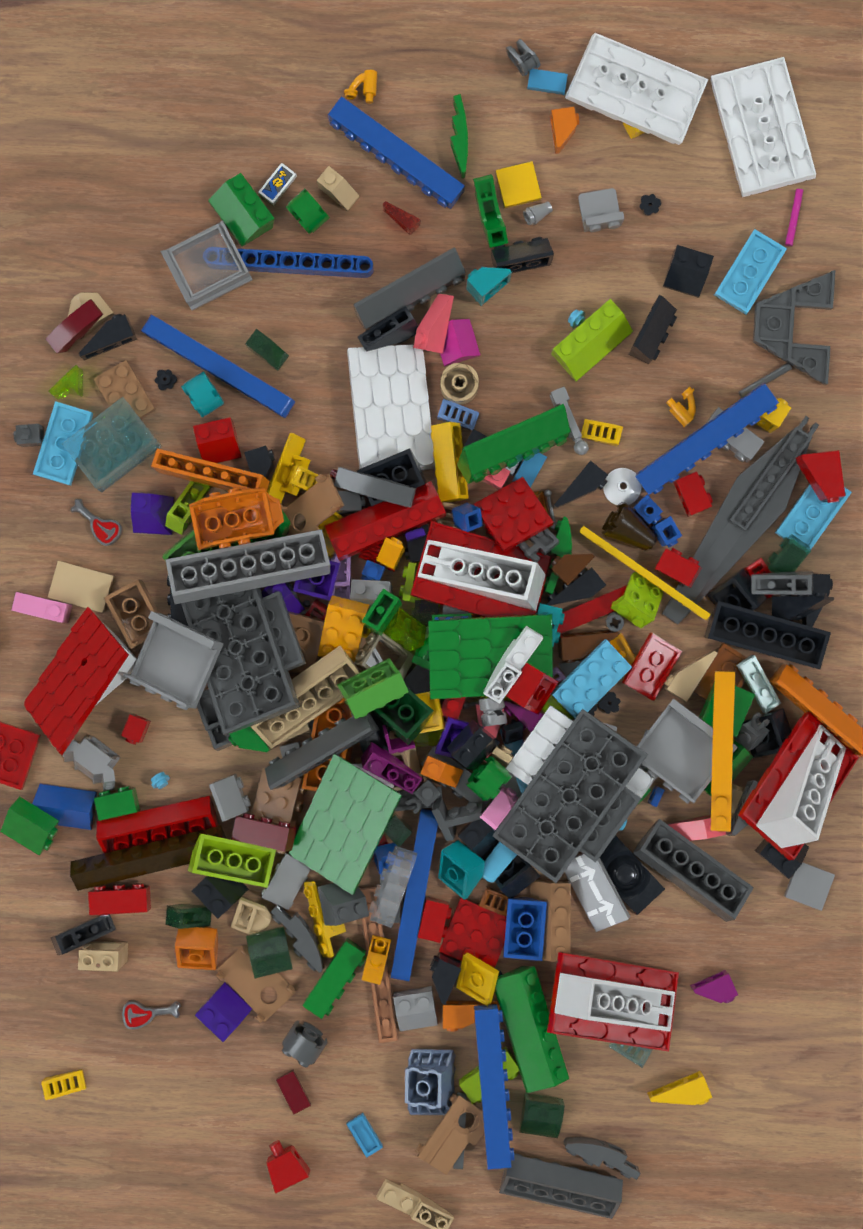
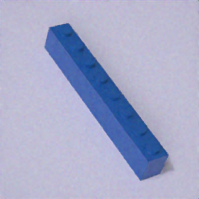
M342 96L329 112V124L334 129L342 130L349 140L353 142L356 140L360 143L363 150L368 153L371 151L381 163L384 164L386 162L396 174L400 175L401 173L407 177L406 180L413 186L418 185L422 188L421 190L425 195L429 197L432 195L442 207L452 209L464 193V184Z
M762 383L636 473L635 477L648 495L652 492L657 494L664 488L662 485L668 481L672 483L680 477L678 474L683 470L688 472L696 466L695 462L700 458L703 461L712 454L710 451L716 447L720 449L728 443L727 439L731 436L736 438L744 432L743 428L748 424L753 426L761 420L760 416L765 412L770 414L777 409L778 400L766 383Z
M497 1004L474 1006L488 1170L511 1168V1161L515 1160L514 1148H510L509 1141L513 1140L512 1128H508V1121H511L510 1108L506 1109V1101H510L509 1089H505L504 1081H508L507 1069H503V1062L506 1061L505 1049H501V1042H505L504 1030H500L499 1022H503L502 1010H498Z

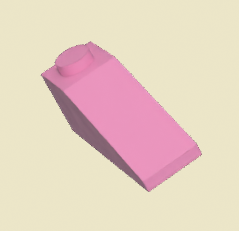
M16 592L11 611L68 623L72 605Z
M503 786L500 793L491 801L480 818L496 830L519 799L516 796L517 793L513 789Z

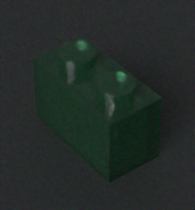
M793 534L788 538L784 537L779 544L780 549L777 553L773 552L767 559L769 562L768 569L774 573L796 571L811 552L810 546Z

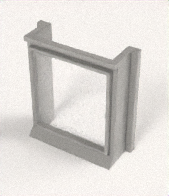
M223 220L167 250L160 251L186 303L192 311L253 280Z

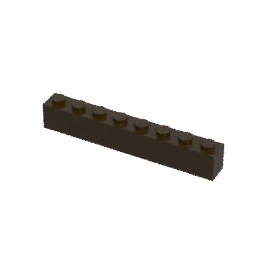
M220 825L71 861L70 877L77 891L163 871L190 864L192 851L200 833L227 838Z

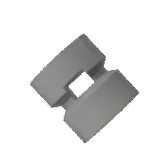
M491 698L479 699L480 710L483 711V715H481L482 727L507 723L506 712L502 711L505 707L504 699L500 704Z

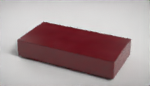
M294 1069L276 1079L293 1115L311 1106V1102Z

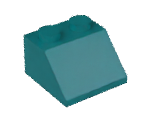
M481 267L479 270L474 269L467 276L466 289L482 306L510 282L512 272L510 269Z
M458 840L441 850L438 878L465 900L483 877L485 861Z

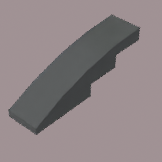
M338 467L334 483L336 487L406 507H412L416 488L344 467Z

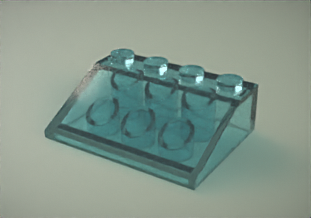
M124 397L120 398L62 443L93 486L100 492L105 491L153 454L157 448L162 447L161 443Z

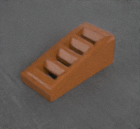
M486 886L479 901V906L507 916L508 897ZM491 894L493 895V898L490 904H488L487 900ZM499 897L500 900L497 907L493 906L496 898ZM507 900L504 910L500 909L503 901Z

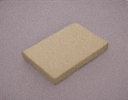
M58 561L48 598L84 608L89 607L92 610L104 613L107 605L104 597L110 594L115 576Z

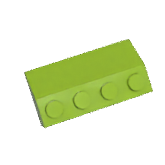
M609 299L554 347L551 354L577 382L626 339L633 330L623 312Z
M200 833L192 851L188 871L268 888L276 850Z

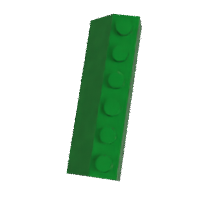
M564 404L463 447L457 466L468 484L472 482L478 483L485 476L490 474L496 475L503 468H512L521 460L527 461L539 452L543 454L555 445L561 446L566 443L570 434V427Z
M520 966L499 976L495 986V993L502 1010L503 1019L526 1093L555 1087L569 1079V1075L556 1034L547 1032L549 1011L535 966Z

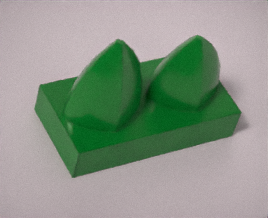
M429 636L422 644L418 643L411 661L428 670L430 669Z

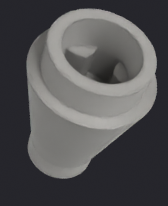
M547 201L527 207L523 211V216L528 225H536L546 215L551 213L553 209L550 202Z

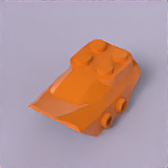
M233 488L229 489L226 494H221L220 492L208 494L209 497L189 504L198 550L219 546V549L231 547V543L236 542L239 545L248 544L250 539L274 535L275 529L284 522L280 499L269 495L265 488L248 490Z

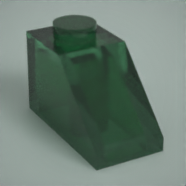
M258 329L253 332L245 343L251 352L277 371H279L289 357L285 351Z
M395 813L385 833L400 847L412 834L413 828Z
M167 905L165 925L178 929L211 926L212 913L203 905Z

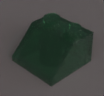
M284 926L246 936L254 979L293 969Z
M525 1093L519 1133L558 1138L565 1108L563 1099Z

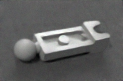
M565 387L550 392L551 395L549 396L554 408L562 404L566 408L570 427L568 438H572L573 442H575L574 451L578 455L586 454L589 446L581 438V432L568 405L570 398Z

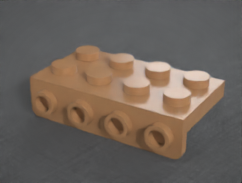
M263 768L252 814L255 815L254 818L261 819V817L273 819L272 822L279 823V821L289 822L290 826L296 827L297 831L299 813H301L304 806L302 802L303 797L307 792L306 789H302L304 777H299L282 788L270 790L265 768ZM276 850L277 853L281 854L289 853V851Z

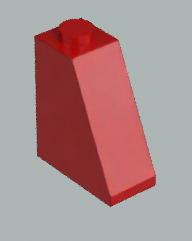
M839 450L804 454L795 458L820 501L827 500V503L839 502V498L846 496Z

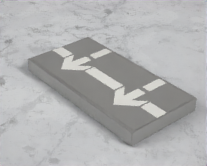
M583 853L576 855L566 869L565 874L595 931L598 932L628 920L630 915L600 858L595 863Z

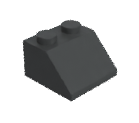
M335 883L317 887L326 926H337L369 916L366 897L359 887H357L353 895Z

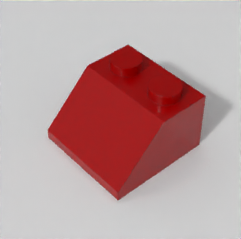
M231 417L193 426L202 460L222 463L242 458L234 421Z
M526 663L521 669V675L511 687L506 697L523 708L539 715L559 681Z

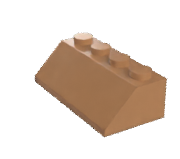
M535 880L530 884V898L547 902L542 960L558 962V952L571 954V883L569 880H559L557 883H554L552 880Z

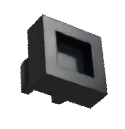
M512 719L511 724H502V740L505 745L523 739V725L521 721L516 722Z

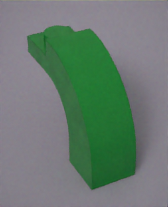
M492 174L474 178L477 207L488 245L492 248L507 244L506 226L499 210L494 178Z

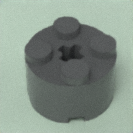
M297 1020L282 1042V1052L288 1057L292 1056L298 1060L301 1066L307 1068L317 1061L328 1041L327 1038L323 1040L321 1037L323 1033L318 1028L307 1022L298 1024L300 1021Z

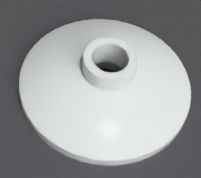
M618 468L611 471L605 478L608 482L603 487L606 498L615 505L621 502L630 505L635 502L641 493V484L635 477L636 473L627 468ZM621 483L626 484L625 490L620 488Z

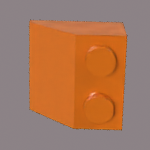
M179 926L175 942L177 967L216 970L218 930L211 927Z

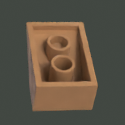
M136 580L104 597L130 649L145 642L153 624V620L148 617L151 611L157 612L144 582Z

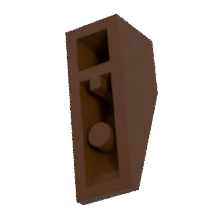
M607 629L560 634L558 641L559 657L563 661L565 660L566 663L576 662V659H582L589 655L604 639L610 642L618 637V632Z

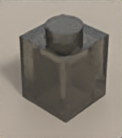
M415 600V608H411V618L415 619L416 627H429L428 621L432 620V615H439V604L426 600Z

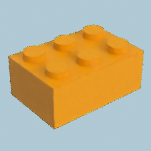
M332 595L327 607L317 656L324 657L338 646H341L354 663L356 655L360 650L365 628L362 620L367 614L370 604Z

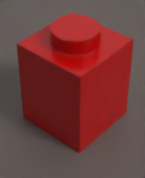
M130 714L121 736L126 738V742L134 745L143 742L151 720L136 714Z

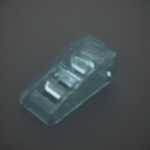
M610 1043L609 1045L610 1048L642 1068L653 1050L638 1047L633 1055L630 1052L634 1046H629L627 1051H625V1045L623 1044L620 1047L616 1046L617 1043ZM642 1049L645 1052L640 1059L637 1056Z

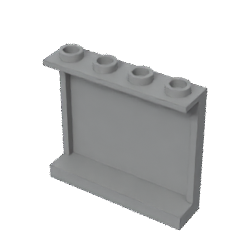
M151 611L148 618L153 620V624L132 673H124V676L130 679L129 682L136 686L143 685L146 687L145 691L152 694L158 693L161 695L160 698L165 701L176 702V706L181 709H196L224 643L166 615Z
M673 699L637 745V747L648 754L641 766H646L649 769L647 773L655 779L658 777L665 781L663 785L670 791L676 789L681 793L679 797L687 804L690 801L695 803L712 780L713 728ZM733 744L734 752L737 749V746Z

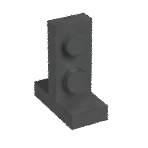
M442 798L435 799L432 808L434 817L446 841L454 840L457 830L456 825L480 820L481 815L486 810L484 801L473 802L466 806L453 807L448 810Z

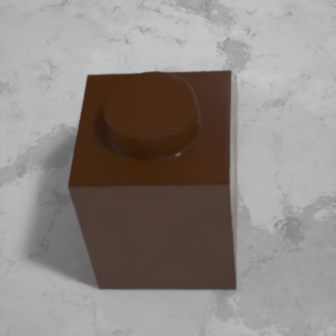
M567 554L562 557L558 555L552 561L551 565L553 567L550 571L567 586L595 556L593 554Z

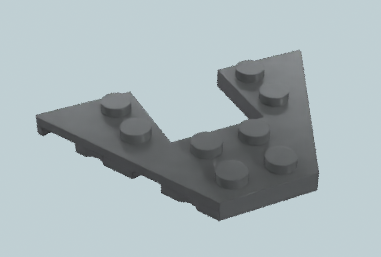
M836 270L755 304L753 343L823 385L828 384L831 346L793 343L795 307L832 310Z

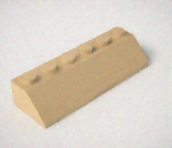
M338 646L291 680L300 704L299 708L253 725L251 728L272 749L343 699L337 684L359 674L360 671L344 649Z

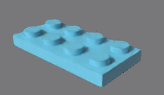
M754 229L714 296L747 315L787 248Z
M55 401L33 475L69 486L72 485L94 413Z
M809 484L775 533L807 555L852 492L845 488V497L839 498V502L827 503V500H819Z
M604 639L554 689L551 695L575 719L582 709L588 712L632 666L608 640Z

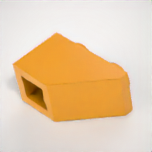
M391 537V539L386 538L376 561L395 570L405 551L402 541Z
M372 935L361 980L381 984L391 943L390 939Z

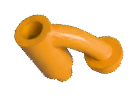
M365 70L364 73L358 75L349 88L344 90L345 98L349 100L356 99L358 95L356 88L364 82L363 95L366 96V103H373V97L376 96L377 71Z
M691 387L681 394L684 400L688 399V410L680 402L676 403L672 398L666 402L671 408L669 410L683 427L694 419L696 413L693 395L695 389Z

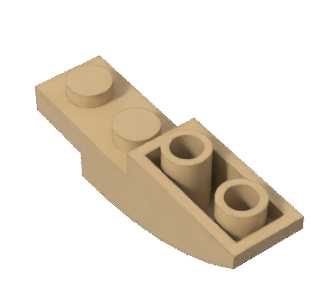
M385 1179L376 1195L377 1200L410 1215L412 1220L431 1229H448L454 1219L453 1215L422 1194L403 1184L397 1185Z

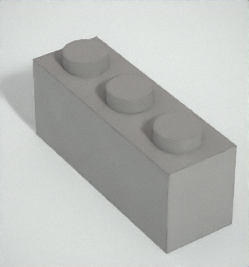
M718 407L706 423L722 413L723 410ZM744 427L742 434L736 438L731 436L727 439L728 443L722 448L735 453L734 456L739 461L749 462L765 441Z

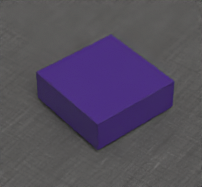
M424 528L407 532L405 534L407 542L425 537Z

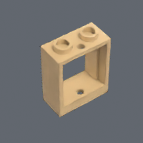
M91 941L79 950L78 970L118 971L127 963L128 942Z

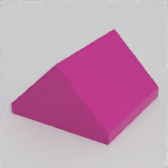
M470 319L449 321L443 353H440L444 366L480 356Z

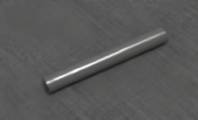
M786 363L739 391V395L743 398L765 382L767 384L790 371L792 369L791 365Z

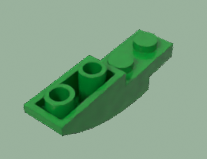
M564 516L562 520L557 521L554 529L557 531L556 538L559 540V544L550 551V554L554 556L559 555L562 557L572 554L570 525L568 518ZM553 572L550 573L549 577H546L544 592L550 595L553 594L558 577Z

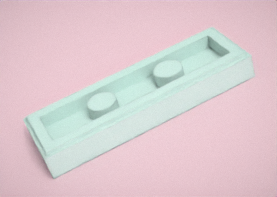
M751 655L737 664L748 687L755 694L754 697L763 713H768L781 704L755 655Z

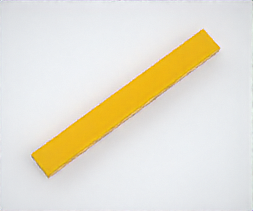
M585 526L581 528L580 533L704 620L709 618L710 613Z

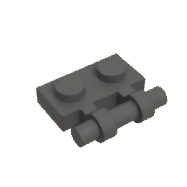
M547 528L529 538L534 544L531 548L525 542L516 545V547H519L525 553L524 556L527 559L537 563L540 557L536 553L540 550L545 556L559 544V540Z

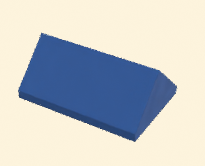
M39 784L32 804L59 820V826L92 830L95 811L94 798L97 797V792Z
M529 897L508 898L503 958L542 961L546 901Z

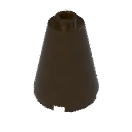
M619 503L616 506L619 509L616 512L612 511L602 527L605 531L602 534L644 551L652 549L656 544V535L627 503Z

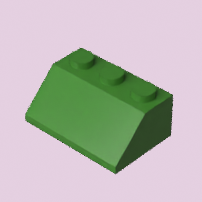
M390 658L337 684L355 719L364 717L369 712L382 708L388 702L400 699L409 692L401 673Z

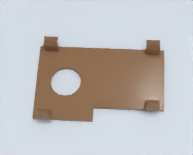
M320 473L315 477L317 484L287 507H283L281 504L282 511L291 522L289 527L290 535L320 530L318 525L344 506L330 475L322 476ZM300 513L304 515L306 520L305 527L302 530H298L294 525V519Z
M243 945L216 969L218 972L215 975L217 979L221 981L224 978L257 1013L255 1019L259 1023L268 1020L296 993L294 987L275 968L268 973ZM266 987L274 988L278 995L276 1001L265 1003L261 998V991Z
M454 1093L449 1098L452 1102L451 1107L426 1144L419 1143L415 1148L419 1153L417 1155L418 1158L445 1175L448 1174L467 1144L471 1143L475 1146L484 1133L483 1110ZM465 1112L474 1115V1123L469 1128H462L458 1123L459 1117Z

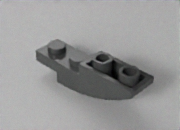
M276 905L271 911L273 914L272 918L278 924L282 923L287 928L285 931L290 937L297 938L292 945L294 952L299 957L303 956L308 961L307 965L313 971L317 970L320 973L324 967L323 958L312 930L298 912L291 917L281 906Z
M569 1137L563 1141L568 1153L573 1156L579 1155L590 1166L594 1164L600 1167L602 1161H604L603 1163L611 1169L617 1168L628 1179L632 1177L637 1180L641 1174L638 1166L626 1160L628 1157L626 1151L614 1144L587 1137Z

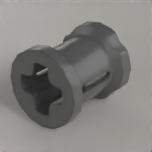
M611 612L606 618V624L611 631L616 632L623 628L624 620L617 612ZM612 618H616V620H620V621H618V625H617V626H614V624L611 623V622H612Z

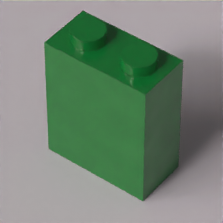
M715 681L699 716L701 720L712 728ZM735 686L734 737L738 736L755 694Z
M19 797L8 809L0 832L40 856L44 850L48 851L54 842L52 839L58 832L57 825L59 820Z

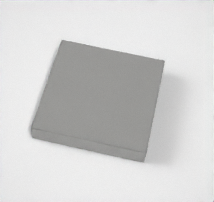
M803 862L791 876L784 896L822 911L835 875Z

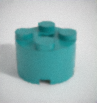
M204 371L181 386L185 394L190 398L192 406L202 418L225 404Z

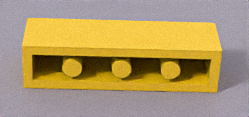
M456 422L432 425L431 439L433 441V458L435 460V476L437 478L439 498L441 502L469 499L467 482L457 466L463 450L461 425Z

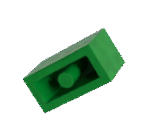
M382 589L363 618L362 623L365 627L381 636L401 607V600L385 589Z
M129 786L118 788V792L111 793L110 790L99 792V796L94 798L99 821L140 811L136 788L130 789Z

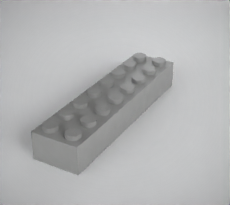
M322 529L165 559L175 604L330 574V562Z

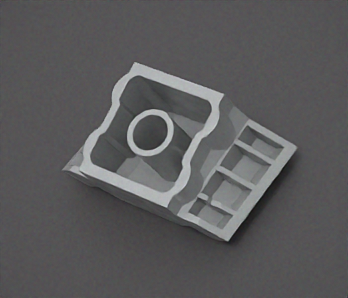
M85 736L80 743L72 740L63 753L64 762L73 761L74 769L88 776L93 781V784L102 783L103 791L114 790L115 775L113 767L119 761L120 756L94 736Z

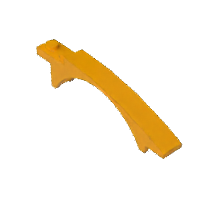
M715 671L711 831L731 832L735 672Z

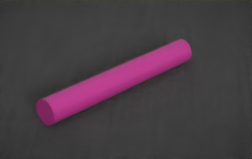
M796 189L785 242V245L789 247L793 246L803 189Z

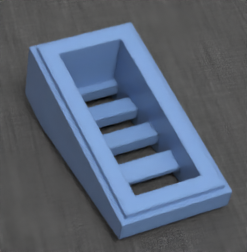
M443 399L437 419L445 422L460 423L461 427L473 430L479 412ZM450 407L448 416L444 415L446 408ZM454 409L458 410L455 419L452 418ZM461 412H465L463 421H459ZM471 414L470 424H466L468 415Z

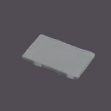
M285 853L280 864L277 863L276 871L269 881L268 888L263 889L261 897L289 910L303 882L307 880V875L311 869Z

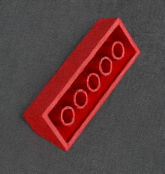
M429 481L416 488L412 507L383 501L327 524L325 528L339 561H342L384 543L386 538H396L427 525L431 521L434 522L446 517V511L432 482Z
M206 796L97 821L96 839L103 853H108L219 825L211 797Z

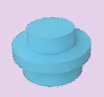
M576 309L571 313L568 322L572 328H576L585 321V312Z
M160 772L151 778V785L153 788L162 789L168 785L170 777L164 772Z

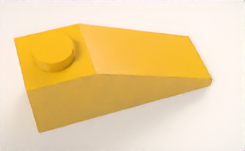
M701 1071L647 1092L650 1101L657 1103L703 1105L713 1098Z

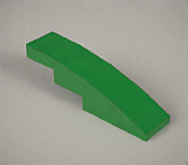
M461 94L453 96L456 115L452 116V127L455 135L450 137V145L461 178L463 179L466 176L468 159V129Z

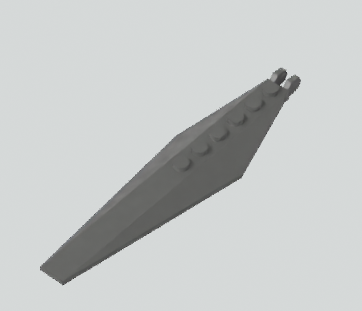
M805 416L798 426L736 478L693 556L694 559L699 561L698 565L702 567L698 577L691 588L679 582L675 589L695 604H698L785 511L800 471L795 458L806 454L812 435L819 426L815 422L810 427L808 433L803 431L802 428L809 421V417ZM671 597L662 614L678 625L691 610Z

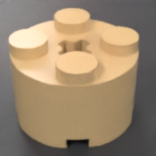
M454 363L443 371L440 380V390L446 400L463 405L472 401L477 394L479 378L471 366ZM456 381L459 383L463 382V386L456 387Z

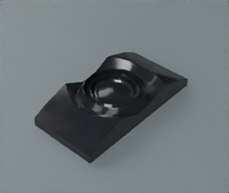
M615 835L599 858L619 896L638 915L665 888Z

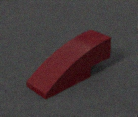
M90 299L63 320L46 337V340L57 354L67 352L76 340L82 339L101 318L103 313L94 301Z

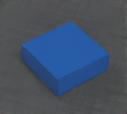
M654 786L648 803L657 807L665 790Z

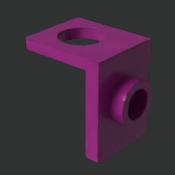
M382 725L389 754L401 753L415 748L414 741L407 745L400 738L389 740L386 726Z

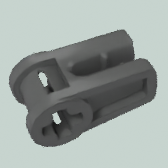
M519 39L516 44L521 55L512 46L506 47V52L520 74L526 76L530 70L540 67L541 64L535 52Z

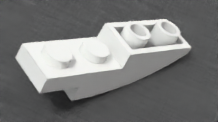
M526 626L516 640L513 639L503 654L483 694L500 704L521 675V669L543 640V636Z

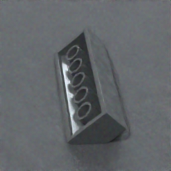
M455 247L353 304L355 314L365 331L404 306L411 312L415 305L419 303L421 305L431 300V296L438 295V293L443 294L447 291V287L462 283L466 272Z
M369 712L366 716L357 719L351 713V718L347 720L343 718L334 723L336 727L320 731L318 733L319 737L314 740L311 737L303 741L302 747L298 749L294 747L285 752L286 756L282 759L277 757L269 762L270 766L265 768L270 790L284 787L328 761L334 754H340L379 731L380 729L371 713Z
M658 819L643 836L633 852L635 856L726 922L736 919L754 888L661 819Z
M514 1154L515 1160L511 1161V1168H504L499 1189L501 1194L612 1219L622 1202L623 1180L617 1179V1177L612 1175L604 1176L595 1171L587 1172L579 1170L577 1167H565L556 1162L548 1163L538 1158L531 1159L520 1154Z

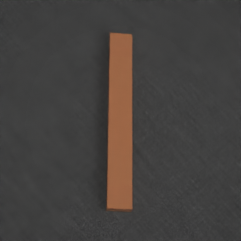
M377 886L360 888L366 897L369 912L368 917L362 918L367 955L372 935L384 938ZM386 960L381 984L371 983L379 1043L398 1041L388 962Z

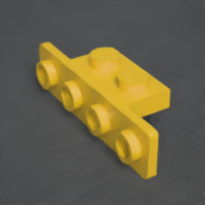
M290 433L267 490L269 495L280 499V503L285 493L297 496L300 490L299 487L289 483L296 465L308 470L311 461L300 456L306 440L294 433Z
M315 881L304 882V894L308 898V909L313 918L314 933L318 937L319 951L323 957H334L330 937L346 932L345 925L326 926L324 924Z

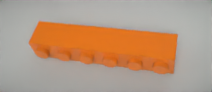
M158 448L151 465L159 473L224 490L240 488V490L265 488L267 492L270 483L261 474Z

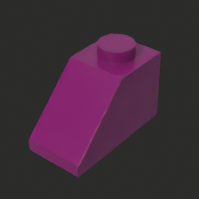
M726 970L690 985L695 994L719 1003H729L735 999L734 997L738 996L731 977Z

